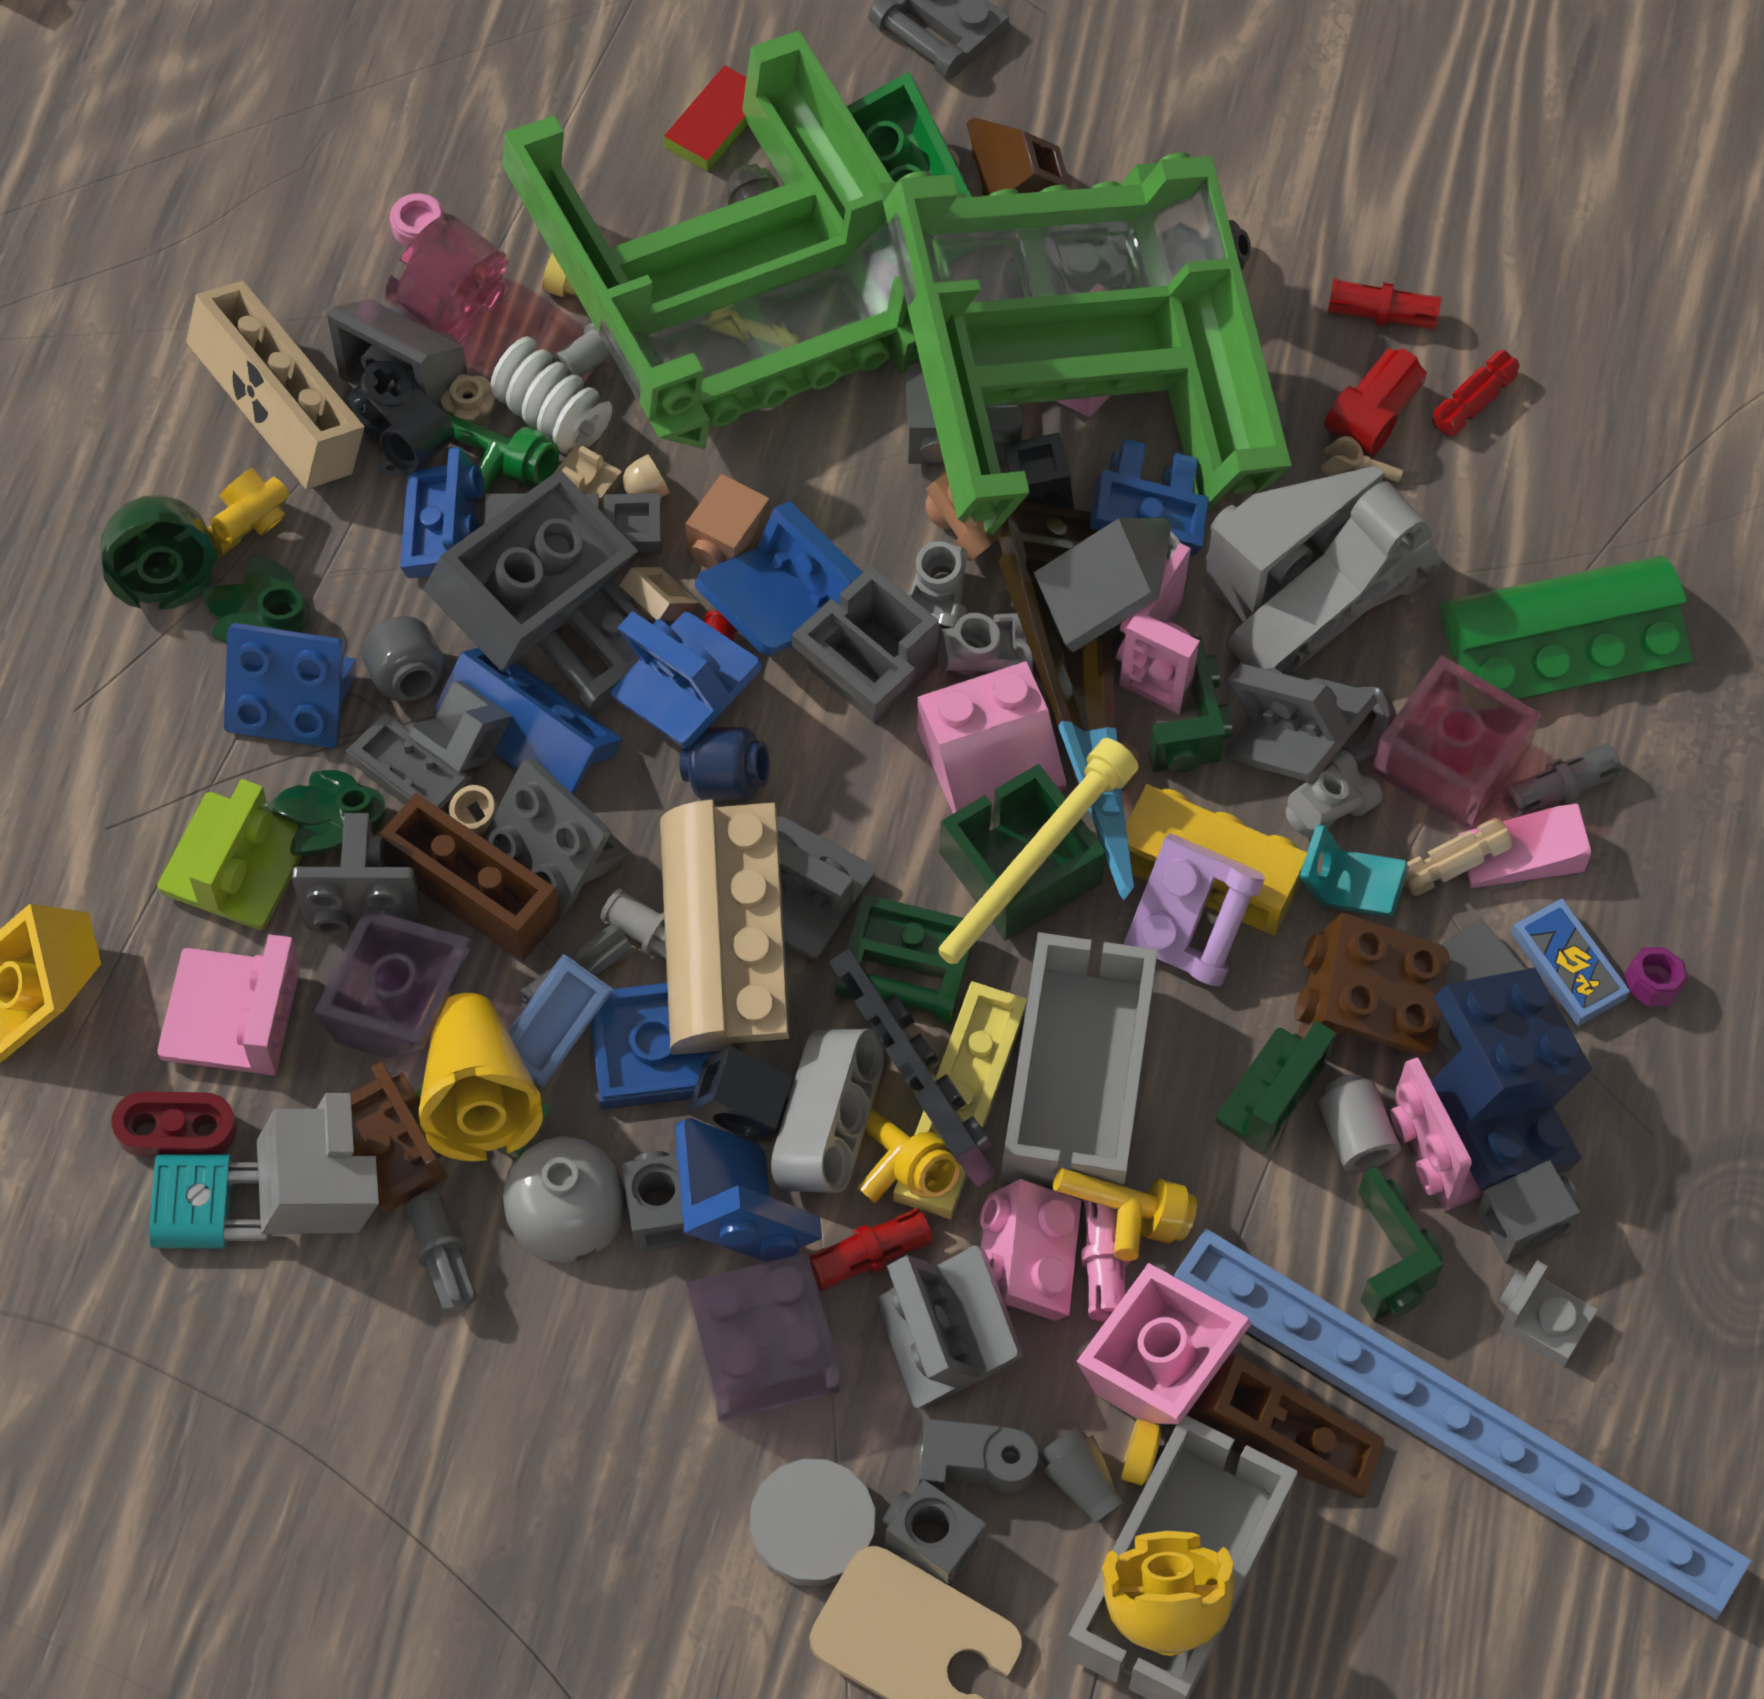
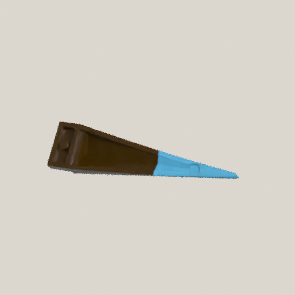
M1022 501L997 530L1003 553L998 563L1080 784L1086 777L1084 769L1088 765L1086 758L1103 738L1117 741L1112 629L1072 652L1062 639L1034 572L1099 530L1089 528L1091 512ZM1114 788L1110 793L1103 792L1089 808V812L1100 843L1106 851V859L1118 892L1122 899L1125 900L1133 889L1134 884L1121 788Z

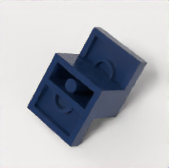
M1536 968L1446 984L1435 995L1434 999L1462 1049L1431 1080V1083L1471 1158L1472 1164L1469 1170L1480 1191H1484L1493 1185L1549 1160L1557 1173L1572 1169L1582 1157L1554 1106L1593 1068Z

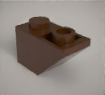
M975 117L966 123L972 144L971 153L977 163L983 187V196H989L1003 189H1015L1020 194L1040 192L1045 188L1055 185H1066L1070 188L1059 146L1023 130Z

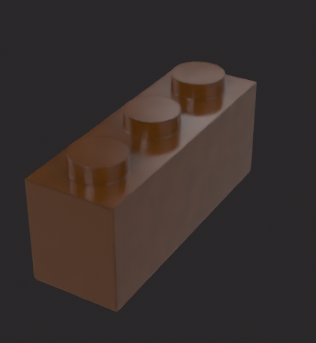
M415 793L378 834V836H383L384 862H388L389 867H409L414 869L417 887L420 891L522 962L560 919L554 886L418 793Z

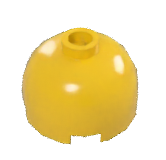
M1178 1531L1141 1534L1135 1537L1134 1549L1126 1551L1119 1556L1111 1550L1107 1553L1102 1566L1103 1592L1111 1620L1123 1636L1140 1647L1168 1656L1183 1654L1210 1641L1222 1630L1229 1617L1235 1590L1233 1560L1229 1551L1224 1547L1218 1553L1201 1547L1200 1535Z

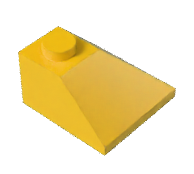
M29 904L0 929V1063L62 1013L100 967L99 948L95 940L89 912Z

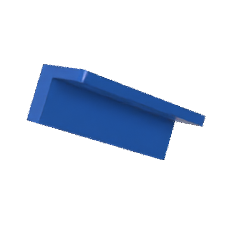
M479 648L461 652L435 706L438 712L453 682L461 680L466 682L512 715L494 753L516 770H518L522 761L534 758L574 796L590 765L613 758L623 740L619 735L516 661L501 672Z

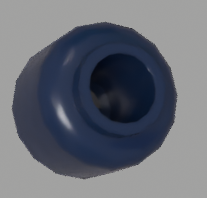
M708 727L691 747L682 749L679 768L682 780L690 782L694 794L701 801L744 802L752 799L759 787L766 785L769 777L770 761L766 743L758 741L756 735L748 727Z

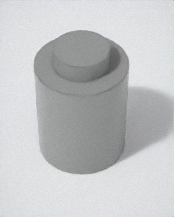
M1347 1075L1332 1081L1325 1087L1326 1094L1320 1098L1318 1106L1343 1169L1346 1172L1366 1171L1374 1166L1378 1167L1398 1155L1401 1146L1374 1081L1368 1079L1360 1080L1358 1075Z

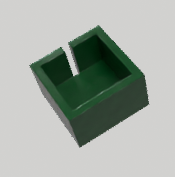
M1037 764L995 789L993 822L997 827L990 830L992 803L986 795L941 820L939 853L977 903L1066 798L1041 765ZM1082 819L1078 821L992 922V925L1004 941H1007L1102 884L1106 851Z

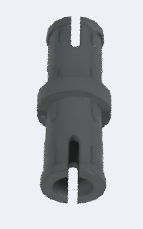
M1607 743L1565 762L1559 758L1547 763L1544 771L1522 781L1504 786L1502 788V794L1505 796L1503 802L1512 818L1531 814L1560 802L1562 805H1568L1577 801L1579 794L1588 791V789L1620 778L1622 776V770L1619 768L1621 762L1615 750Z

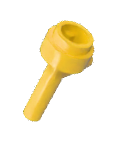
M873 1107L871 1108L864 1132L888 1151L859 1184L857 1189L875 1204L896 1179L912 1194L920 1198H938L950 1191L958 1180L960 1165L943 1139L932 1132H921L910 1137Z
M1062 1167L1057 1170L1054 1177V1191L1118 1210L1114 1256L1123 1261H1132L1139 1257L1140 1234L1143 1237L1166 1244L1174 1240L1181 1242L1188 1236L1196 1217L1197 1200L1195 1195L1189 1194L1186 1186L1164 1179L1156 1180L1148 1193H1144Z

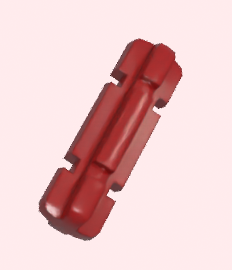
M1506 350L1496 351L1485 362L1487 367H1479L1452 393L1453 399H1446L1434 410L1432 423L1435 428L1441 430L1445 436L1456 435L1467 425L1466 419H1473L1500 393L1499 387L1504 388L1517 377L1520 364L1515 357H1511Z

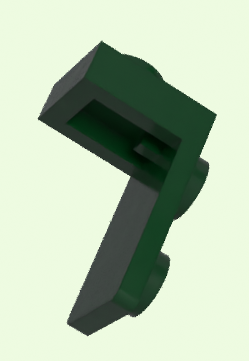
M1202 636L1193 637L1200 640L1192 684V693L1198 717L1152 724L1148 753L1153 772L1167 769L1173 772H1187L1199 767L1201 764L1221 761L1224 739L1232 737L1229 708L1227 704L1218 705L1215 689L1220 687L1218 662L1214 654L1206 655Z
M1374 1166L1363 1173L1358 1193L1403 1260L1367 1279L1360 1302L1373 1321L1389 1312H1392L1395 1317H1399L1416 1308L1426 1298L1424 1293L1436 1286L1443 1267L1441 1262L1443 1254L1438 1242L1427 1229L1419 1230L1407 1212L1409 1205L1402 1189L1393 1179L1385 1180L1378 1168Z

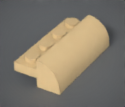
M703 800L684 804L667 811L660 819L669 1033L672 1055L716 1052L732 1046L733 1043L790 1039L778 818L775 802L715 807L713 800Z

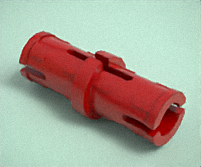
M1334 278L1327 313L1333 314L1334 312L1376 320V326L1386 327L1387 322L1435 331L1442 296H1430L1393 289V283L1383 282L1382 287Z
M914 1208L881 1225L879 1224L872 1228L863 1225L853 1229V1236L827 1248L806 1254L805 1263L814 1285L821 1292L841 1283L843 1280L866 1271L870 1274L880 1272L885 1269V1263L908 1252L931 1245L933 1238L923 1213L918 1208Z

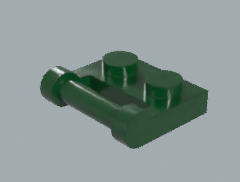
M863 894L847 949L851 950L862 967L864 960H869L942 978L940 991L868 974L885 998L896 993L905 1007L934 1014V1021L952 1024L973 945L957 964L946 962L940 956L938 948L964 918ZM838 977L835 996L854 1000V996Z

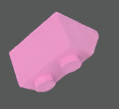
M1027 661L918 696L917 732L952 813L986 795L992 803V815L995 789L1037 764L1041 765L1060 792L1066 790L1067 783L1048 708Z
M1148 1263L1076 1362L1094 1393L1100 1398L1137 1419L1155 1424H1180L1252 1323L1248 1317Z

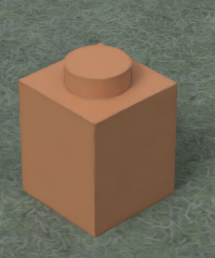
M720 474L685 523L687 553L691 554L697 563L708 569L756 548L770 518V499Z

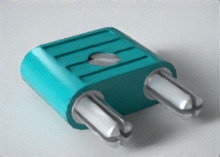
M157 1154L154 1166L149 1224L151 1248L226 1249L228 1241H267L270 1234H261V1219H230L233 1183H259L258 1162H233L231 1154Z

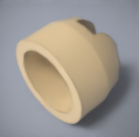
M649 454L634 461L626 468L622 481L627 494L660 493V498L670 493Z
M470 785L460 789L453 796L449 806V813L451 817L479 836H482L488 829L499 805L486 788L479 785ZM476 801L485 815L480 821H477L468 808L469 805Z

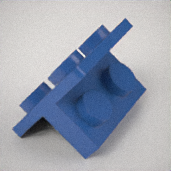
M632 611L617 629L637 655L639 661L612 688L611 695L616 702L681 747L687 749L691 747L762 670L763 665L756 656L690 612H684L669 626L660 619L651 624Z
M233 623L227 631L225 731L326 748L336 747L340 738L341 702L355 681L356 659L344 657V642L338 638Z

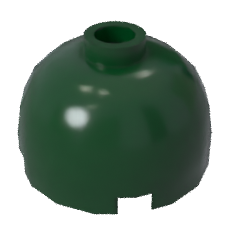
M164 495L142 496L127 502L112 515L101 535L100 553L103 578L112 594L129 606L141 608L140 602L150 604L161 601L159 610L173 609L193 601L202 593L203 587L209 586L213 578L211 570L216 561V548L213 537L200 513L179 499Z

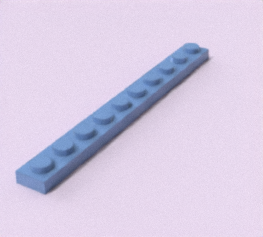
M1207 1228L1204 1229L1173 1275V1277L1248 1317L1252 1324L1247 1332L1716 1620L1752 1561Z

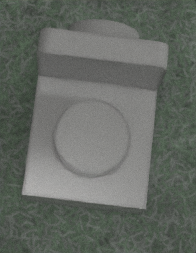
M1537 1260L1527 1277L1516 1272L1498 1303L1507 1308V1311L1499 1329L1565 1367L1598 1309L1543 1278L1548 1266Z

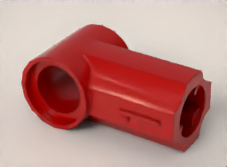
M1388 348L1356 388L1349 385L1340 393L1326 416L1324 428L1340 438L1344 436L1352 437L1359 443L1364 453L1371 457L1376 455L1391 435L1398 415L1425 383L1427 371L1419 363L1418 357L1403 348L1399 350Z

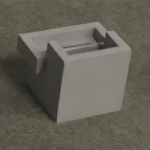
M325 1093L316 1109L275 1108L257 1139L261 1234L359 1233L378 1206L376 1156H352L354 1147L350 1093Z

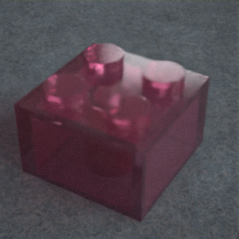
M1441 655L1380 738L1372 772L1468 830H1472L1531 747L1541 713Z

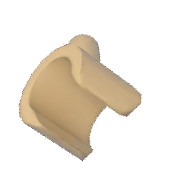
M1344 436L1338 438L1324 449L1325 453L1333 455L1321 465L1322 471L1328 477L1349 472L1351 469L1359 470L1377 466L1384 472L1383 478L1395 482L1401 480L1403 469L1363 455L1361 446L1352 437Z

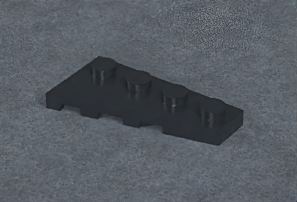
M849 948L830 960V965L856 999L854 1001L886 1047L885 1050L916 1094V1099L976 1187H979L995 1176L997 1172L985 1155L986 1151L994 1147L974 1116L964 1121L958 1110L967 1105L966 1101L948 1074L937 1079L932 1068L941 1062L922 1033L913 1038L908 1033L906 1028L915 1023L898 995L893 993L885 998Z

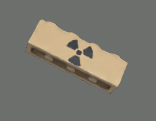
M242 280L196 294L186 343L303 487L309 489L353 474L364 425L246 283Z

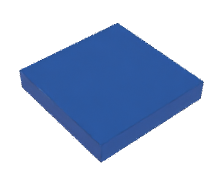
M667 983L613 989L591 1020L601 1110L692 1099L704 1060L716 1054V1052L672 1055L670 1051Z

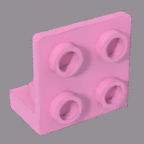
M1179 543L1170 559L1165 561L1159 599L1121 623L1120 631L1125 633L1126 636L1116 655V660L1122 662L1120 686L1178 715L1181 714L1191 696L1200 640L1191 637L1183 627L1171 623L1182 605L1191 550L1190 547Z
M268 934L264 954L255 955L254 957L192 948L183 949L157 1050L159 1058L162 1061L276 1076L301 969L292 937Z
M1416 1057L1406 1061L1399 1084L1396 1087V1094L1391 1109L1389 1110L1390 1122L1400 1142H1409L1418 1159L1416 1162V1172L1423 1189L1430 1196L1436 1194L1445 1212L1482 1197L1484 1191H1480L1469 1170L1472 1164L1471 1158L1419 1058Z

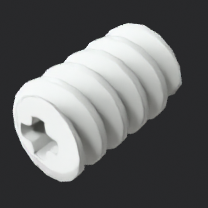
M526 336L517 340L502 355L494 369L491 379V393L495 399L505 403L513 414L521 416L529 427L550 436L552 442L558 446L559 452L568 455L575 446L579 448L581 446L590 447L601 437L608 426L612 416L610 401L598 404L600 397L598 391L591 387L583 389L584 382L582 378L573 374L568 376L569 370L563 362L552 364V354L545 349L537 351V342L532 337Z

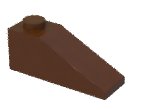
M1232 1354L1227 1357L1186 1415L1233 1438V1451L1242 1454L1247 1445L1297 1470V1475L1356 1498L1366 1497L1385 1441L1238 1354Z

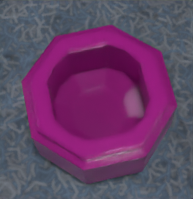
M1643 947L1631 960L1624 974L1630 994L1646 1006H1670L1681 994L1688 981L1684 961L1665 947Z

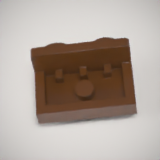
M381 1061L371 1067L377 1079L352 1092L350 1095L354 1147L352 1156H376L378 1206L385 1215L449 1177L439 1161V1158L444 1155L433 1150L428 1144L426 1134L411 1112V1109L418 1106L420 1101L403 1072L392 1078Z

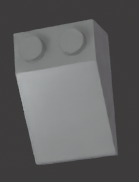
M1372 466L1256 493L1238 507L1235 505L1226 507L1215 518L1210 528L1212 533L1209 551L1206 555L1207 565L1203 586L1244 622L1326 552L1350 519L1354 505L1368 490L1382 482L1384 472L1377 466Z

